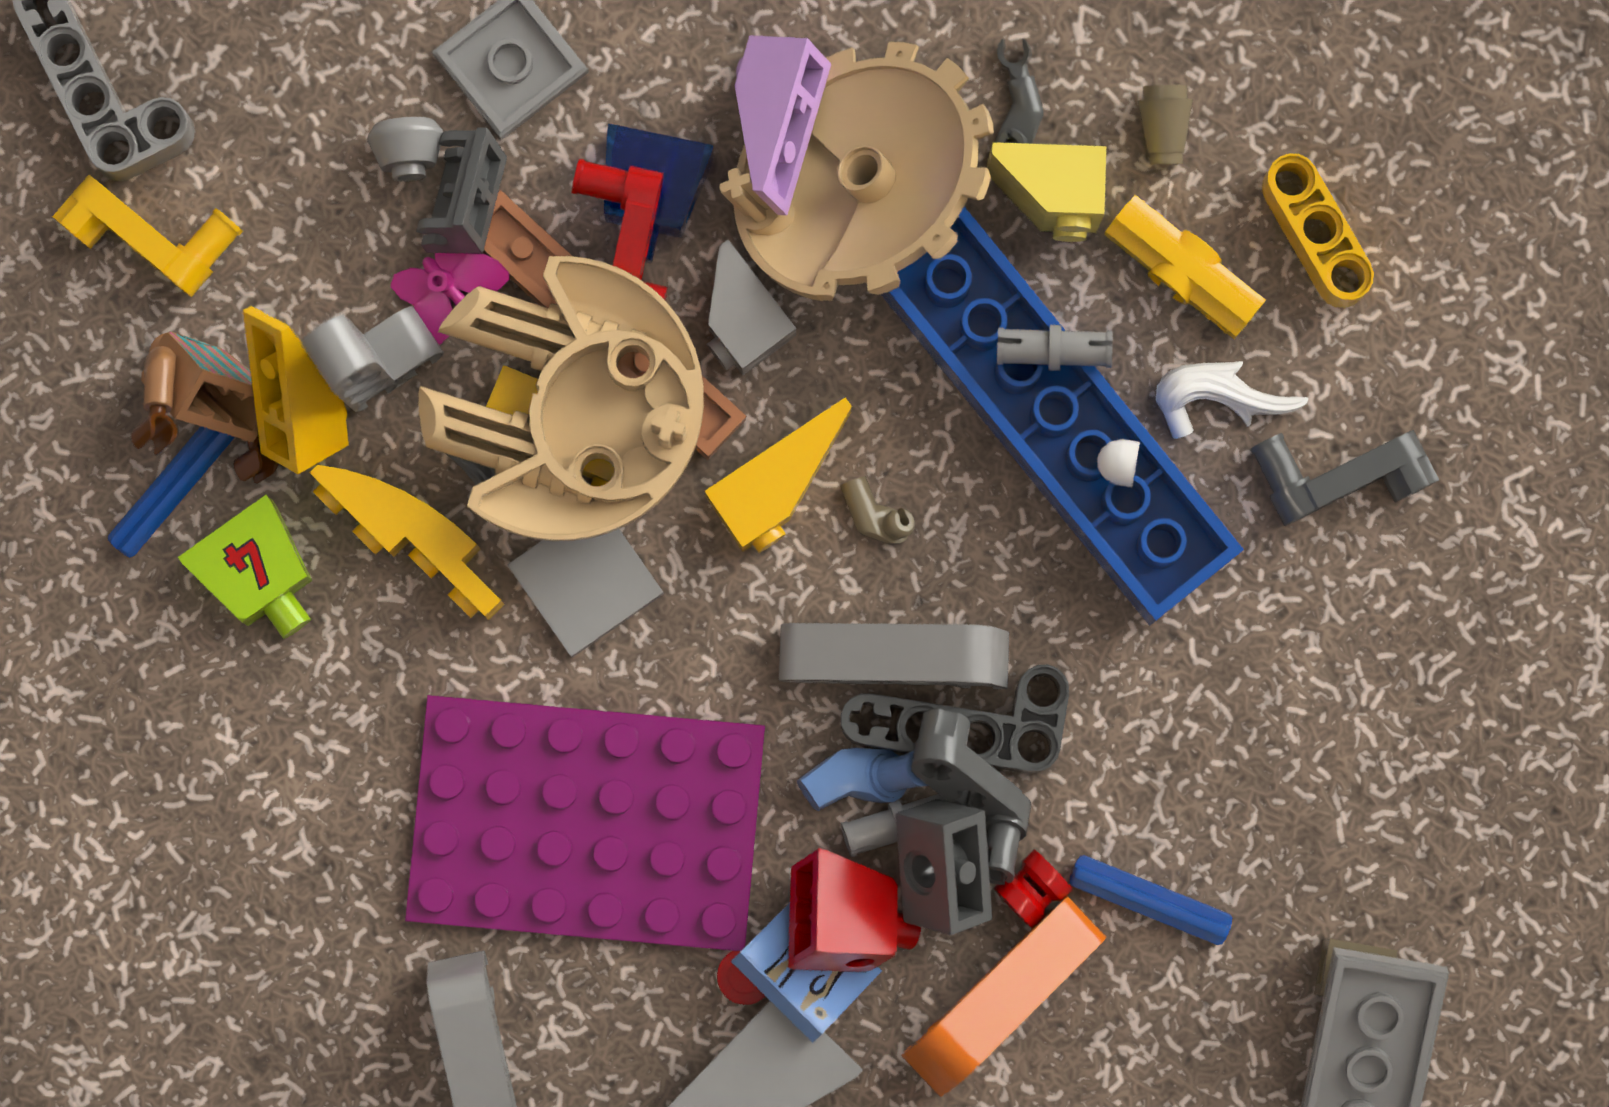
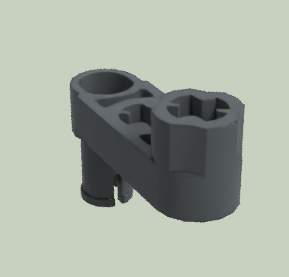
M1414 430L1312 480L1309 476L1303 478L1284 441L1282 433L1250 449L1251 453L1255 455L1273 491V494L1269 497L1284 526L1380 479H1383L1395 503L1439 481Z
M942 709L924 712L919 737L915 744L911 764L912 772L948 802L985 811L990 883L1003 885L1005 881L1011 883L1015 877L1014 869L1019 841L1023 840L1027 834L1031 801L1022 793L1021 789L966 746L971 722L965 716Z

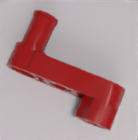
M580 158L575 170L572 194H582L621 204L620 209L624 210L613 266L630 273L642 281L664 173L631 165L629 170H623L587 162L585 159ZM644 282L666 301L668 287Z

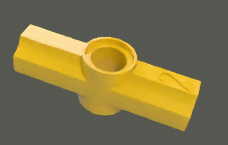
M1136 195L1124 206L1104 233L1106 237L1149 271L1148 276L1157 286L1161 282L1176 293L1172 297L1173 299L1184 305L1191 304L1233 339L1239 335L1266 301L1220 264L1222 262L1220 256L1205 241L1190 231L1182 230L1181 232Z

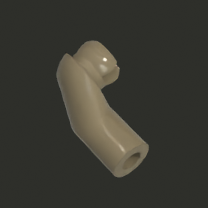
M866 476L853 479L840 486L856 529L860 534L886 544H899L904 542L914 531L915 520L912 513L904 508L896 510L877 504Z

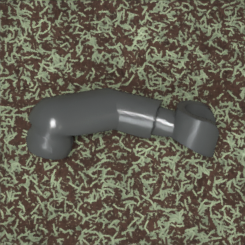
M1003 38L998 44L997 56L1009 71L1011 81H1008L1007 84L1012 105L995 142L1032 144L1043 118L1044 109L1034 75L1030 76L1027 64L1032 56L1031 46L1023 39L1024 55L1020 61L1011 63L1006 60L1004 55L1006 43Z

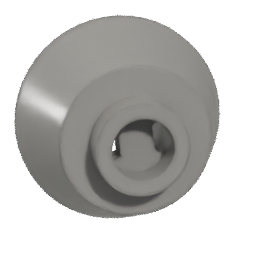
M393 118L376 123L368 134L367 141L382 171L391 172L392 179L395 181H415L425 178V170L436 165L441 148L439 141L443 130L430 118Z

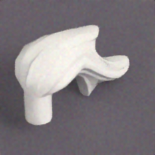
M1243 361L1183 365L1163 376L1156 390V402L1165 416L1173 439L1187 436L1194 431L1185 408L1186 404L1194 400L1207 399L1220 402L1236 412L1248 427L1251 424L1253 415H1276L1293 412L1305 406L1309 398L1273 396L1250 388L1235 375L1242 367Z

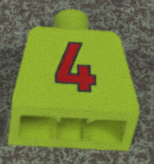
M264 495L178 556L181 563L230 612L247 626H250L266 614L282 638L285 639L311 621V618L293 594L309 584L312 578L278 507L267 495Z

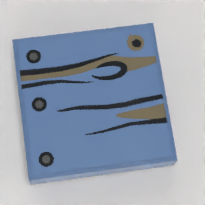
M789 903L731 962L813 1043L882 970L879 967L866 972L795 970L788 968Z

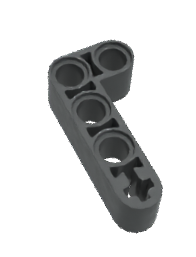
M1036 665L1028 669L1018 681L1011 716L871 693L859 694L852 697L844 705L840 716V725L844 736L855 745L908 754L914 751L916 744L906 734L905 725L910 717L916 714H924V712L932 709L960 713L971 722L970 724L981 723L990 729L993 735L992 747L988 752L977 755L993 768L1028 774L1039 773L1048 769L1057 760L1060 753L1069 698V683L1065 675L1058 668L1051 665ZM1044 676L1054 682L1057 688V698L1054 704L1048 707H1040L1029 700L1027 685L1032 678ZM863 705H869L873 707V716L890 720V708L901 709L902 713L896 725L897 742L885 740L889 728L872 727L867 736L858 734V724L850 722V714H859ZM1037 732L1046 738L1049 752L1044 761L1031 763L1021 757L1018 751V742L1023 734Z

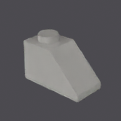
M727 240L721 244L718 251L708 322L709 332L714 339L708 342L707 346L726 371L735 365L743 376L796 336V327L731 242Z

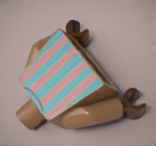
M171 331L155 338L150 346V352L145 358L144 370L141 375V381L145 384L143 408L149 412V417L131 433L132 443L135 448L141 449L152 440L154 443V455L157 456L177 438L178 434L174 421L166 415V413H170L175 419L246 441L249 450L234 460V470L240 480L247 481L253 477L254 483L258 484L271 476L278 468V463L262 455L260 451L250 369L227 351Z

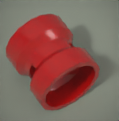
M1035 849L1021 861V869L1015 874L1014 880L1011 883L1005 881L1003 885L996 884L993 887L999 897L1031 929L1044 918L1047 906L1053 901L1061 902L1073 890L1061 874ZM1026 877H1028L1042 891V893L1045 894L1043 898L1025 880Z

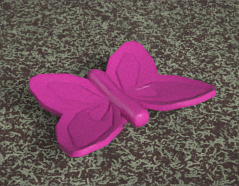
M435 253V259L431 257L423 259L424 269L411 267L394 274L391 288L400 299L414 305V309L437 343L441 345L449 335L439 333L438 330L453 310L451 300L457 305L465 297L461 291L470 293L478 286L498 291L509 281L510 274L498 260L485 254Z

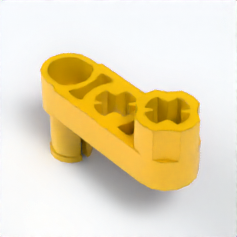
M90 175L83 180L52 216L90 250L104 233L110 229L190 297L198 291L213 273L210 269L213 263L232 241L243 232L232 220L215 208L212 211V215L186 245L183 246L179 243L176 247Z

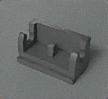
M488 128L445 131L441 134L439 145L460 147L446 148L444 154L446 164L432 218L419 220L416 232L427 234L423 235L421 243L426 253L483 254L507 156Z

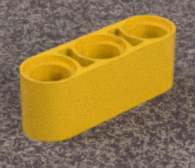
M1289 153L1280 156L1272 163L1262 181V192L1265 201L1323 300L1337 308L1353 306L1366 295L1373 284L1374 271L1372 265L1314 164L1301 154ZM1283 171H1291L1297 174L1302 180L1303 192L1297 195H1287L1281 192L1275 181L1276 175ZM1310 219H1319L1325 222L1331 232L1330 241L1324 244H1316L1310 241L1305 236L1303 230L1304 222ZM1338 267H1346L1352 270L1358 279L1357 291L1348 293L1338 290L1331 279L1332 270Z

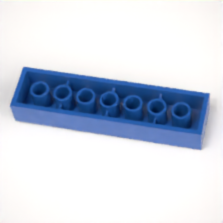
M964 206L950 228L957 234V243L941 259H933L927 252L912 264L898 271L900 279L898 288L881 295L1150 626L1233 560L1244 549L1095 366L1060 365V371L1049 370V365L1003 363V365H997L998 328L1050 330V325L1061 324ZM1117 439L1140 442L1132 487L1110 483V481L1102 476L1098 469L1097 458L1101 449L1108 443L1117 441Z

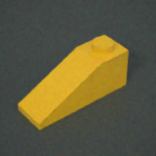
M253 306L243 310L261 454L294 473L300 474L349 446L346 423L347 409L344 401L331 390L290 326Z
M846 397L705 490V497L742 552L754 546L757 552L760 553L786 535L781 526L790 521L851 414L852 406Z

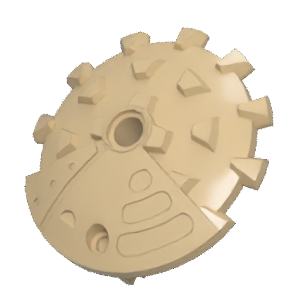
M888 42L884 58H873L856 62L853 47L827 57L826 59L831 63L830 71L787 216L777 215L753 191L744 144L737 168L728 171L729 180L720 184V191L734 205L738 232L748 253L756 264L780 286L805 298L818 301H833L838 285H854L867 282L868 292L880 295L899 287L898 271L912 264L927 252L933 259H941L957 243V234L950 229L958 218L968 198L982 200L988 190L990 182L989 170L986 167H977L978 140L993 134L994 130L993 122L986 106L981 104L969 110L966 102L958 93L969 80V77L950 59L946 58L941 66L934 71L923 64L915 62L919 47L905 42Z

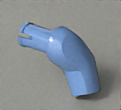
M867 748L841 749L797 780L803 795L817 811L847 796L876 803L895 802L904 795L908 788L927 786L912 772L911 764L914 751L898 756L890 750Z

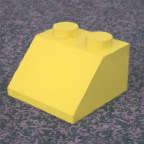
M992 142L987 162L990 178L1040 231H1053V239L1064 242L1085 241L1087 233L1097 232L1105 213L1106 146Z

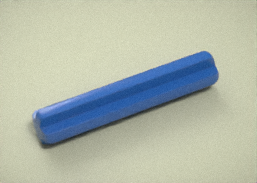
M200 426L108 535L110 544L127 557L135 556L235 437Z
M1086 855L1079 856L1070 874L1069 883L1077 889L1215 945H1222L1232 926L1233 917L1224 911Z

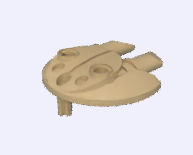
M549 256L543 277L556 304L551 303L549 308L478 286L453 308L438 330L439 333L531 361V368L542 371L536 383L538 394L533 393L529 414L517 410L514 415L507 414L420 386L419 417L421 431L427 448L496 469L495 476L473 487L467 504L470 510L491 524L516 535L546 541H575L604 535L630 524L651 510L670 492L687 467L698 441L703 418L704 387L698 356L686 328L669 304L654 289L630 273L604 262L572 256ZM639 352L647 357L650 364L645 374L638 378H627L618 371V362L626 353ZM605 459L614 467V475L606 485L599 487L591 486L582 478L583 469L591 460Z

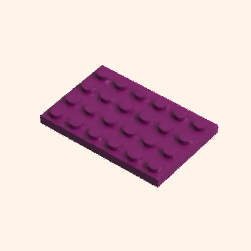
M427 695L405 921L742 951L746 944L765 725Z

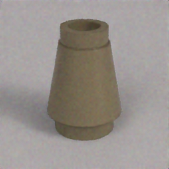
M1187 85L1143 86V100H1138L1137 102L1150 165L1183 164V153L1185 151L1193 99H1188Z

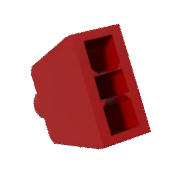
M818 848L791 866L788 968L795 970L866 972L893 958L897 947L911 950L918 943L921 927L905 923L903 913L898 912V885L892 877L821 848Z

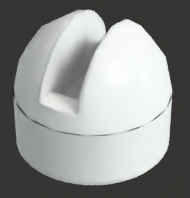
M1117 439V441H1112L1105 445L1097 458L1098 469L1102 476L1110 481V483L1132 487L1140 442Z

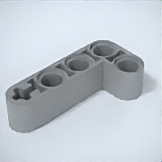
M12 0L15 12L89 159L103 176L113 181H126L182 154L190 147L194 140V124L187 112L177 101L171 98L159 97L125 112L69 0H48V9L54 20L58 23V25L51 26L50 28L36 11L37 3L35 0ZM69 43L80 46L79 56L71 65L58 66L55 64V54L60 47ZM92 92L103 93L105 100L100 111L93 115L80 114L79 105L84 96ZM176 116L180 119L179 129L174 136L168 139H157L154 137V126L162 117ZM119 140L129 143V154L124 161L115 165L104 162V151L108 145Z
M413 306L396 312L365 334H362L344 314H341L316 327L301 341L302 347L331 390L355 412L368 408L369 406L366 402L383 390H386L389 394L416 376L415 369L428 360L434 364L444 355V351Z
M785 623L781 624L779 681L951 685L959 688L990 686L993 687L992 689H1008L1009 631L993 626L968 624Z
M484 950L428 962L427 991L453 1106L517 1107L495 1013L493 986L490 987L486 970L488 960Z

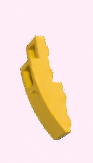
M316 465L309 472L320 483L312 492L335 515L345 508L359 522L352 532L375 555L384 547L395 557L411 542L415 548L408 556L431 579L440 571L455 586L447 595L470 618L480 611L490 620L505 605L466 566L481 548L458 526L434 508L397 487L353 471Z

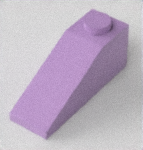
M749 35L744 55L737 65L735 91L752 188L777 215L787 216L831 63L808 38Z

